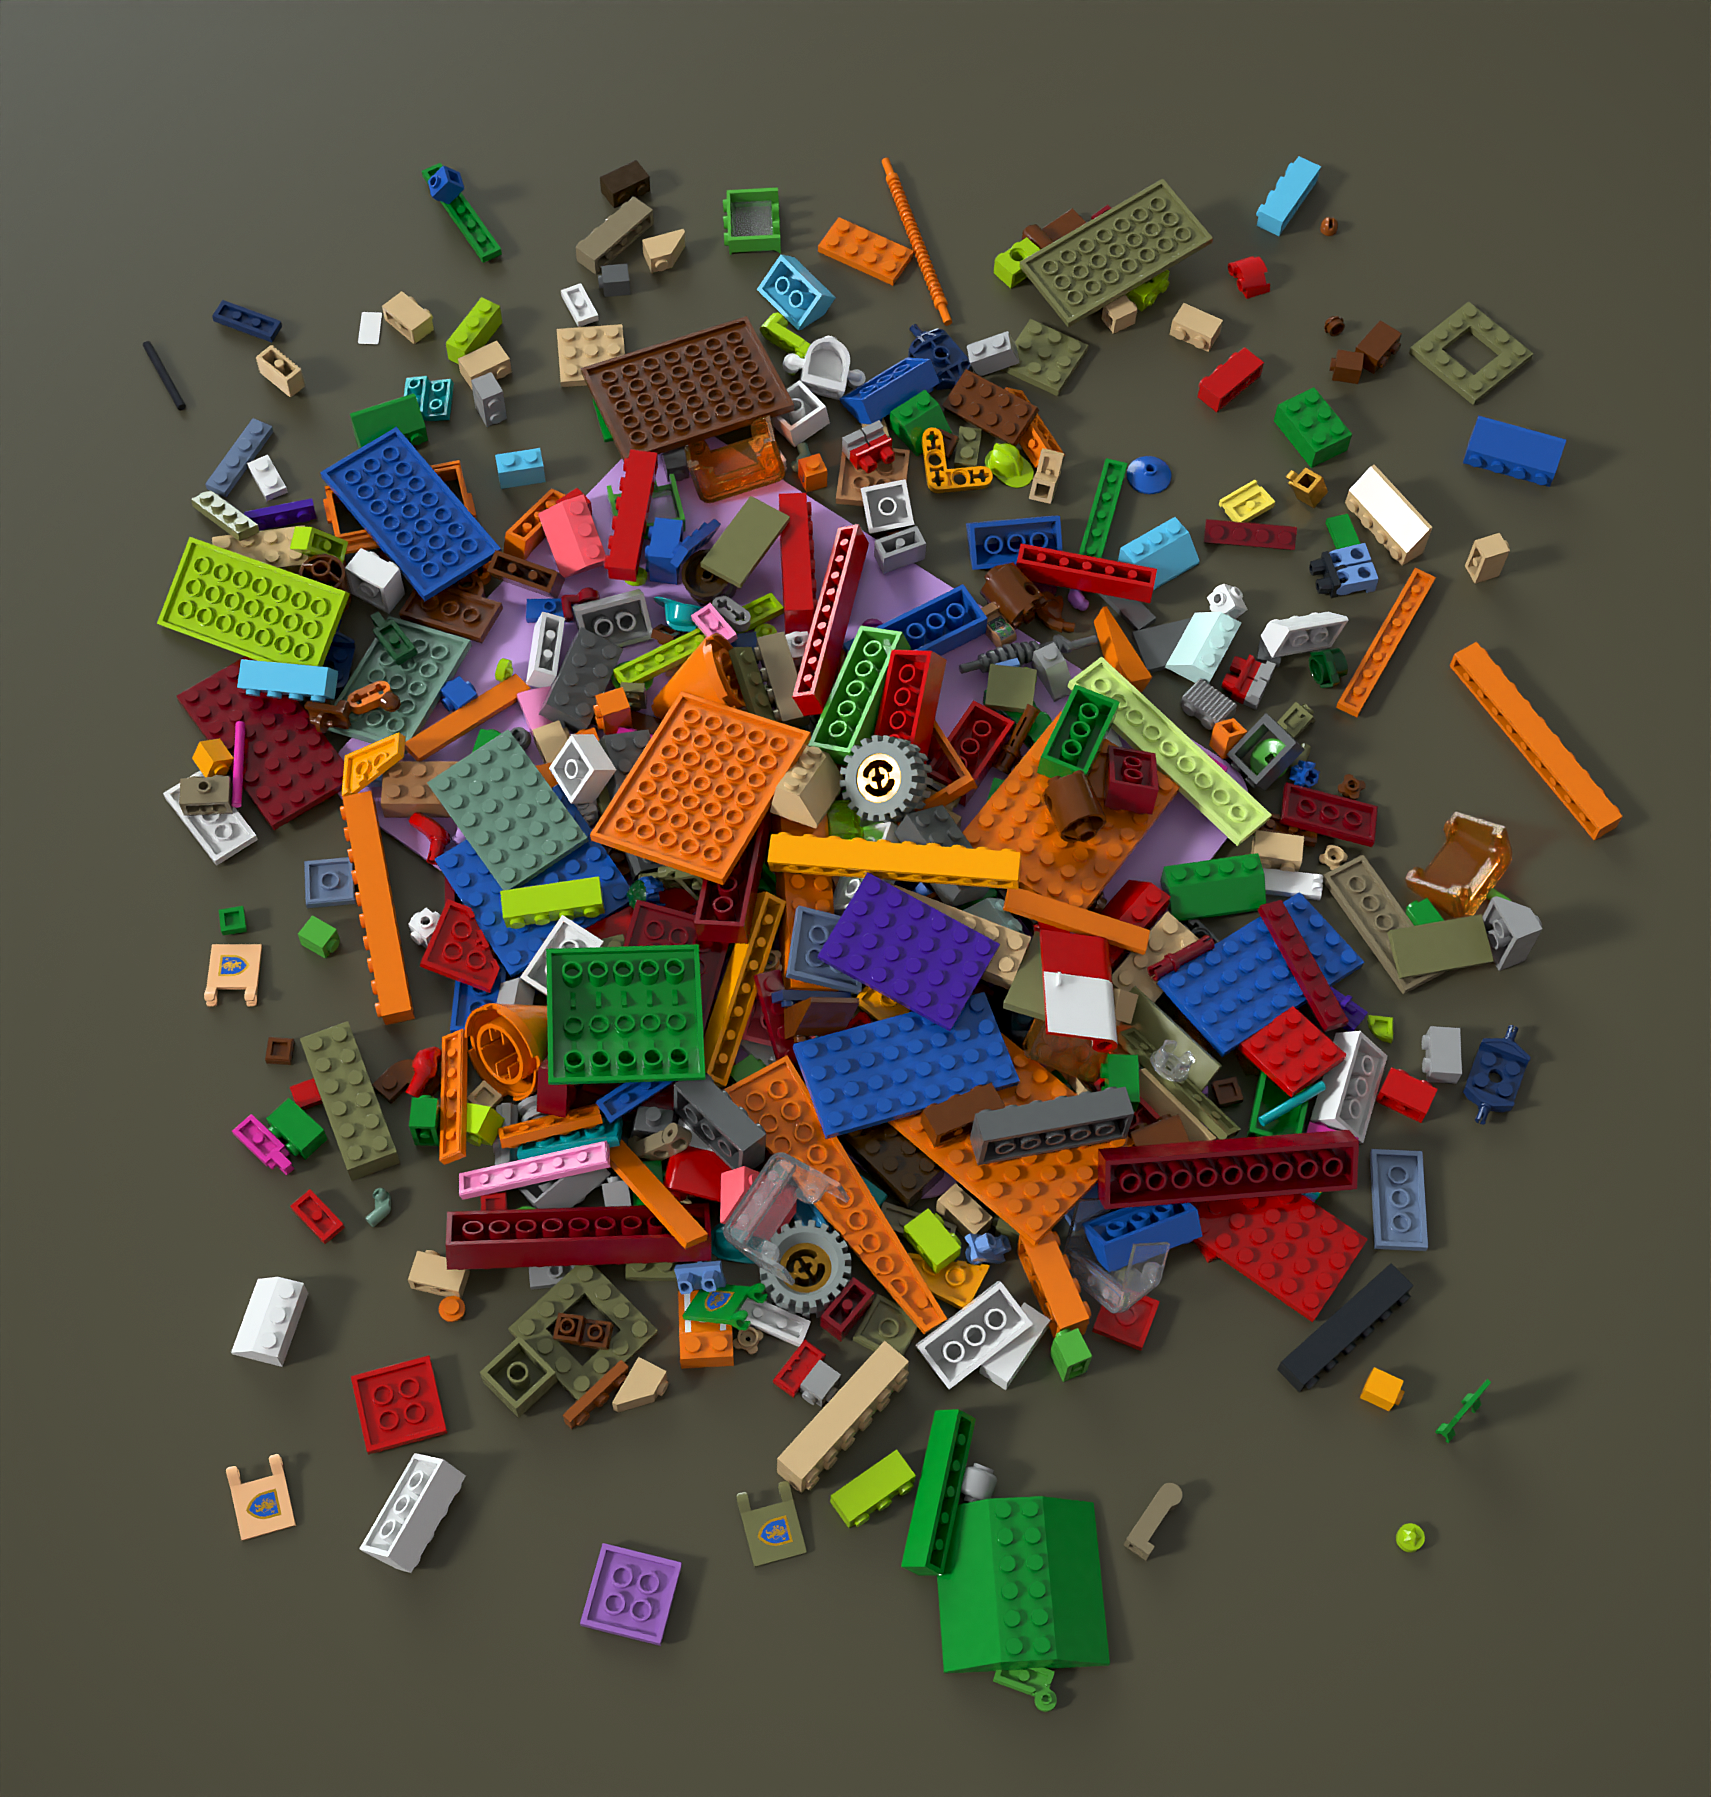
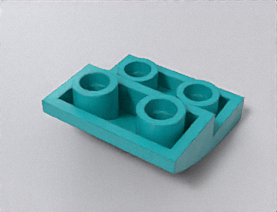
M427 376L406 378L404 396L415 393L423 420H450L454 383L451 379L430 381Z

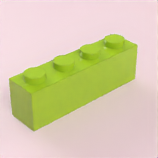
M599 876L500 891L503 919L507 928L519 929L530 924L546 925L550 921L559 920L562 915L573 920L574 918L584 916L594 918L599 916V914L605 913L603 891Z

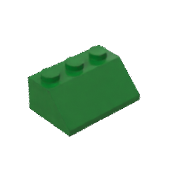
M415 393L350 413L359 449L395 427L401 431L412 445H419L428 441L426 426Z

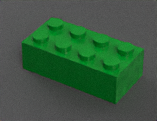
M1075 684L1041 755L1037 773L1052 778L1055 776L1064 777L1075 771L1082 770L1085 776L1088 777L1115 720L1120 701Z

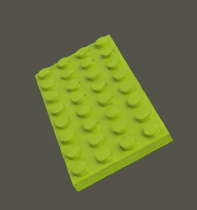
M189 537L157 624L257 661L322 667L350 593Z

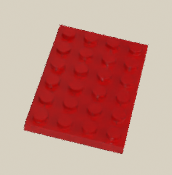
M1302 1194L1203 1201L1198 1208L1202 1237L1194 1239L1196 1243L1311 1322L1315 1320L1368 1240Z

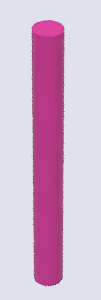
M242 721L236 722L232 787V806L235 808L242 806L245 722Z

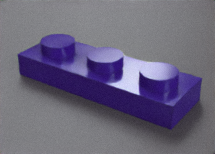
M312 498L244 512L245 516L258 524L259 531L317 519Z

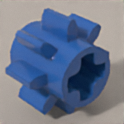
M1299 760L1297 765L1291 767L1289 779L1295 781V785L1311 788V786L1318 783L1320 771L1314 769L1315 763Z

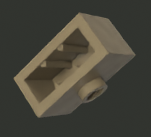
M215 775L202 778L198 776L181 778L179 805L183 815L233 813V785L230 777Z

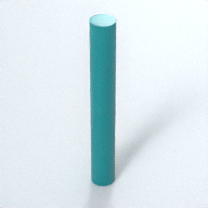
M1319 1081L1258 1118L1262 1126L1269 1124L1326 1090L1325 1084Z

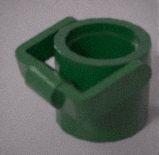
M1335 647L1333 649L1310 652L1309 669L1313 679L1320 685V688L1338 685L1340 683L1339 678L1347 675V661L1339 648Z

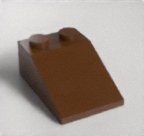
M810 997L785 1008V1039H794V1043H799L845 1030L860 1003L859 998Z

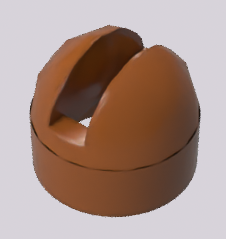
M1326 217L1321 223V233L1326 236L1335 235L1338 229V222L1333 217Z

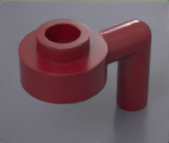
M587 587L583 588L577 595H563L561 603L565 622L574 620L571 604L579 605L600 599L599 592Z

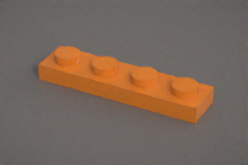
M597 1104L569 1110L566 1118L548 1115L497 1129L503 1149L507 1147L516 1148L523 1143L531 1141H543L547 1137L554 1135H567L574 1130L582 1128L591 1129L603 1122Z

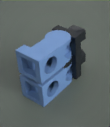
M1365 543L1331 552H1322L1321 558L1310 561L1309 565L1312 576L1323 575V578L1316 579L1315 584L1318 594L1329 593L1331 598H1336L1338 595H1347L1355 591L1365 590L1368 593L1376 590L1379 578Z

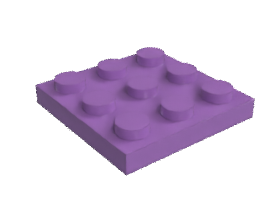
M603 1543L580 1625L661 1646L682 1562Z

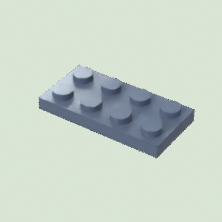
M1371 1149L1370 1169L1375 1249L1426 1251L1428 1249L1422 1151Z

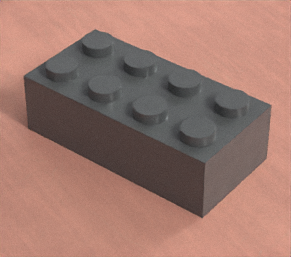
M581 627L573 638L539 715L553 722L559 720L562 727H567L568 730L574 733L587 729L595 713L593 705H597L595 695L604 693L623 648Z
M943 805L907 814L894 832L901 843L904 841L914 842L916 845L936 843L941 845V847L962 845L966 848L974 849ZM930 883L941 901L952 907L982 899L990 889V887Z
M705 1073V1080L678 1081L674 1084L675 1114L732 1170L743 1166L754 1170L765 1161L766 1131L759 1123L755 1124L749 1118L746 1110L741 1106L738 1107L725 1090H720L709 1074Z

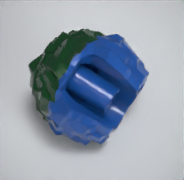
M652 876L641 877L629 887L627 892L629 905L634 910L638 899L665 906L666 903L662 904L660 902L658 893L665 891L663 883L658 878Z

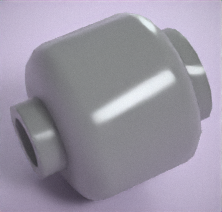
M973 1463V1466L965 1468L961 1493L965 1495V1501L974 1502L992 1498L997 1484V1477L993 1475L994 1470L977 1463Z

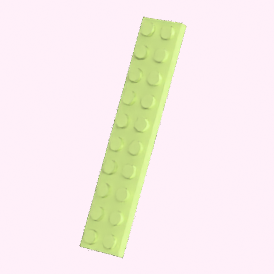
M1100 657L1069 681L1067 687L1070 690H1073L1076 684L1120 701L1111 728L1134 750L1156 753L1157 770L1180 787L1179 792L1234 844L1239 846L1270 820L1272 815L1103 657Z

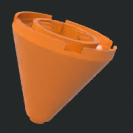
M714 633L706 637L653 699L651 708L657 718L664 719L680 692L748 712L728 652L733 646L723 635Z
M489 1003L472 1011L465 1024V1037L470 1036L472 1049L468 1050V1054L481 1079L503 1097L506 1095L513 1096V1101L523 1100L534 1094L538 1087V1067L548 1055L547 1006Z

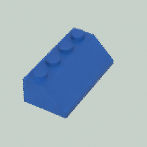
M905 358L842 396L839 400L860 424H872L876 421L882 422V418L890 415V411L920 392L926 390L930 393L933 391V387L940 382L931 359Z
M1478 416L1468 442L1463 463L1550 487L1566 439Z
M1057 515L966 523L972 570L993 568L997 565L1012 562L1016 565L1021 544L1063 551L1060 516Z
M1191 1203L1121 1208L1082 1223L1083 1230L1098 1262L1108 1272L1118 1271L1124 1266L1144 1261L1147 1257L1167 1252L1173 1247L1190 1243L1194 1239L1202 1237L1198 1210Z

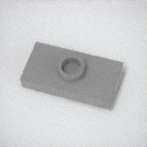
M576 1265L529 1267L531 1290L552 1288Z

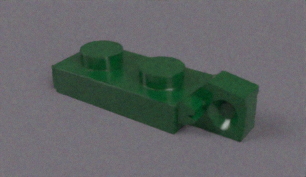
M378 611L370 615L375 626L372 629L375 637L398 666L418 654L415 646L393 619L385 621Z

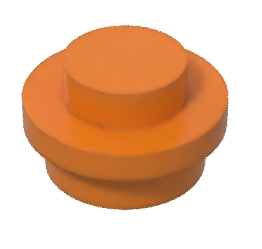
M448 1296L439 1304V1314L447 1322H456L465 1313V1304L457 1296Z

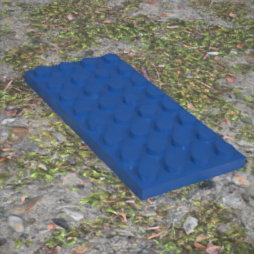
M397 427L320 472L321 478L387 557L400 568L402 575L424 601L491 561L495 550L501 551L496 542Z
M1300 892L1283 902L1330 987L1362 967L1364 961ZM1261 916L1216 943L1213 950L1184 964L1177 972L1172 971L1161 977L1157 983L1221 1057L1239 1047L1241 1042L1270 1024L1276 1017L1292 1006L1298 1009L1308 1002Z
M985 992L971 995L951 1031L942 1028L915 1012H909L793 1045L795 1056L826 1139L921 1113L928 1105L947 1101L948 1098L955 1094L962 1095L967 1093L977 1085L984 1086L992 1082L996 1091L1017 1086L1020 1082Z

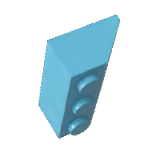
M781 254L757 288L797 330H802L822 317L836 298L795 257Z
M1176 517L1121 547L1118 562L1157 569L1153 590L1193 568L1200 562L1189 532Z

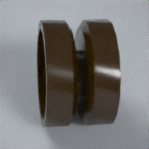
M710 549L699 550L692 554L685 561L681 571L682 582L688 593L696 603L703 607L709 603L712 604L713 600L718 596H727L732 599L737 590V586L701 567V561Z

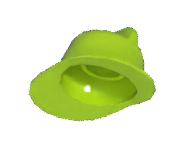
M996 443L993 450L985 457V466L1009 487H1025L1033 479L1034 472L1032 466L1012 444Z

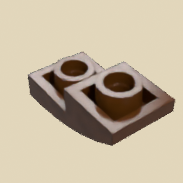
M558 1313L553 1339L578 1346L609 1350L614 1325L612 1322L586 1319L581 1315Z

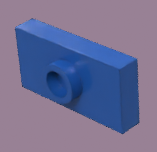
M527 599L526 622L536 623L542 612L564 618L561 599Z

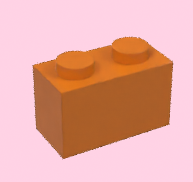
M623 687L595 695L597 705H593L599 730L603 729L605 735L617 734L619 727L633 728L630 705Z

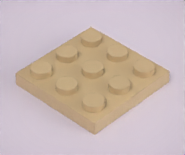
M622 324L557 329L561 387L586 386L587 384L581 372L582 367L625 354Z

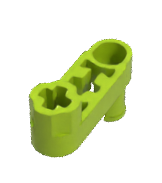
M778 312L773 313L760 327L761 334L764 338L788 353L796 354L804 359L811 344L786 329L788 321L782 314Z

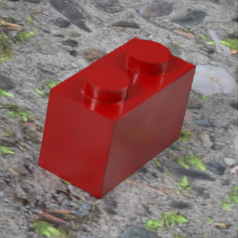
M1391 1067L1375 1101L1422 1123L1438 1089L1425 1080H1418L1409 1076L1402 1069Z

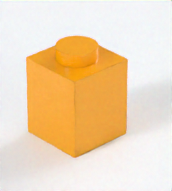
M220 738L200 741L192 757L205 777H213L215 775L226 776L234 760Z
M1374 1367L1368 1376L1360 1398L1390 1411L1394 1404L1399 1405L1405 1392L1401 1390L1403 1380Z

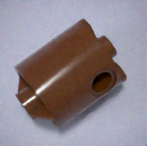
M318 554L308 558L301 565L299 575L350 593L343 611L344 613L352 601V593L345 566L340 559L333 555Z
M1013 562L993 567L985 575L986 583L980 591V594L988 603L993 602L999 608L998 612L1014 630L1018 629L1023 622L1026 625L1029 624L1036 617L1034 612L1037 609H1041L1048 602V599Z
M1078 770L1064 777L1055 776L1048 780L1049 786L1043 793V799L1061 839L1067 842H1084L1092 839L1104 827L1106 816L1084 771Z

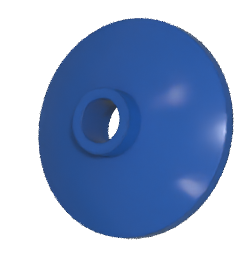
M1143 456L1130 463L1127 469V480L1131 487L1140 493L1157 494L1169 486L1171 470L1163 460L1153 456Z

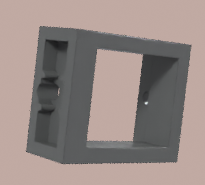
M1266 713L1226 755L1232 760L1230 765L1237 772L1241 773L1243 771L1247 775L1245 780L1253 788L1259 786L1266 791L1305 749L1277 721ZM1270 730L1286 746L1256 775L1241 759Z

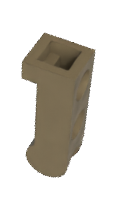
M673 1122L665 1130H661L644 1139L637 1136L629 1138L628 1147L638 1158H641L642 1162L663 1161L685 1150L691 1142L692 1133L690 1130Z
M1166 1483L1159 1489L1125 1540L1124 1546L1145 1561L1155 1547L1149 1543L1150 1539L1168 1512L1175 1510L1181 1502L1182 1491L1178 1485Z

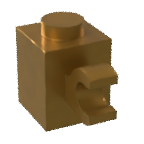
M1306 467L1299 475L1291 470L1286 476V479L1290 480L1288 485L1293 488L1297 499L1312 508H1315L1328 493L1323 477Z

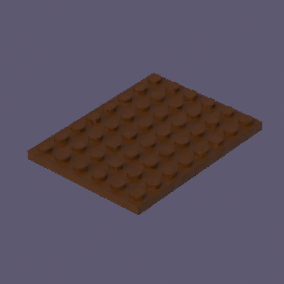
M747 316L581 368L582 376L623 461L625 458H629L630 449L661 454L795 411L790 395Z

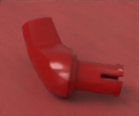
M415 812L410 817L409 823L429 839L431 843L426 862L437 865L435 858L444 853L445 846L450 843V834L434 819Z
M429 1047L420 1050L416 1054L412 1062L415 1073L406 1093L417 1098L422 1096L429 1078L435 1077L437 1065L442 1060V1051L438 1047Z

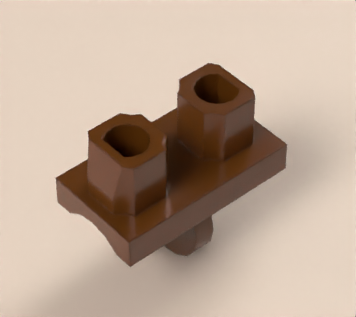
M325 699V703L307 701L304 705L305 709L309 711L310 723L316 726L317 732L326 733L329 727L349 729L351 726L349 715L352 709L348 701L340 700L334 706L329 699Z

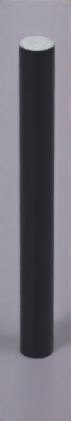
M150 341L144 342L143 347L177 409L180 411L184 410L186 405Z

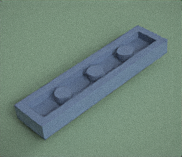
M252 418L205 483L206 488L227 497L248 468L247 463L254 460L274 432L272 426Z

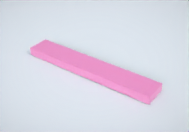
M607 1141L459 1173V1196L464 1200L609 1168V1144Z

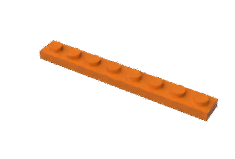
M1417 568L1413 570L1339 699L1336 708L1356 718L1358 717L1436 577Z

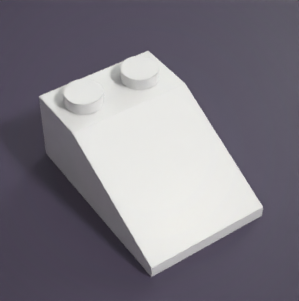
M562 915L520 978L547 996L546 949L602 947L604 941Z

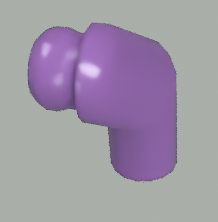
M1070 589L1068 601L1075 609L1078 608L1080 611H1085L1089 606V601L1082 595V590Z

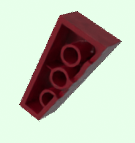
M548 1055L538 1067L536 1112L566 1118L582 1084L548 1085Z

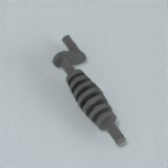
M1058 634L1053 636V641L1038 644L1035 640L1029 641V643L1005 644L1002 647L995 648L994 651H987L986 655L984 653L978 655L976 661L960 664L959 670L961 674L978 669L982 673H988L990 664L1018 658L1020 666H1022L1024 663L1027 664L1032 661L1035 650L1053 642L1061 653H1069L1076 649L1096 645L1098 640L1096 635L1069 641Z

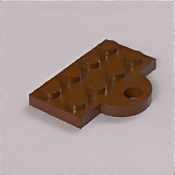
M470 573L426 601L414 589L400 610L399 615L403 620L482 644L503 610V606L500 602L485 598L486 592L482 580L475 574ZM467 582L472 583L469 587H462Z

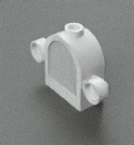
M825 336L814 341L808 348L804 359L796 354H788L782 364L783 369L790 374L796 373L800 369V381L813 394L837 400L843 396L846 382L850 388L856 389L864 384L866 379L862 371L857 369L849 370V352L833 336Z

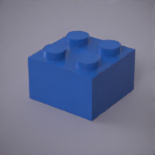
M655 517L654 526H650L648 532L650 545L645 547V559H647L646 572H649L650 582L677 585L681 565L676 568L670 561L674 557L672 551L679 542L682 543L684 540L683 520Z

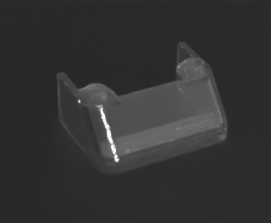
M778 1152L769 1158L726 1222L723 1234L732 1246L759 1267L793 1286L795 1280L787 1269L779 1264L781 1253L778 1247L770 1242L771 1238L797 1199L807 1204H813L822 1198L825 1191L845 1202H848L850 1198L842 1185L836 1180L787 1153Z
M1099 1198L1079 1199L1074 1208L1063 1254L1067 1255L1071 1269L1068 1270L1072 1278L1076 1277L1080 1287L1111 1313H1124L1159 1285L1170 1244L1168 1242L1133 1244L1128 1265L1118 1271L1108 1272L1098 1262L1083 1230L1082 1223L1110 1213L1111 1209H1105Z

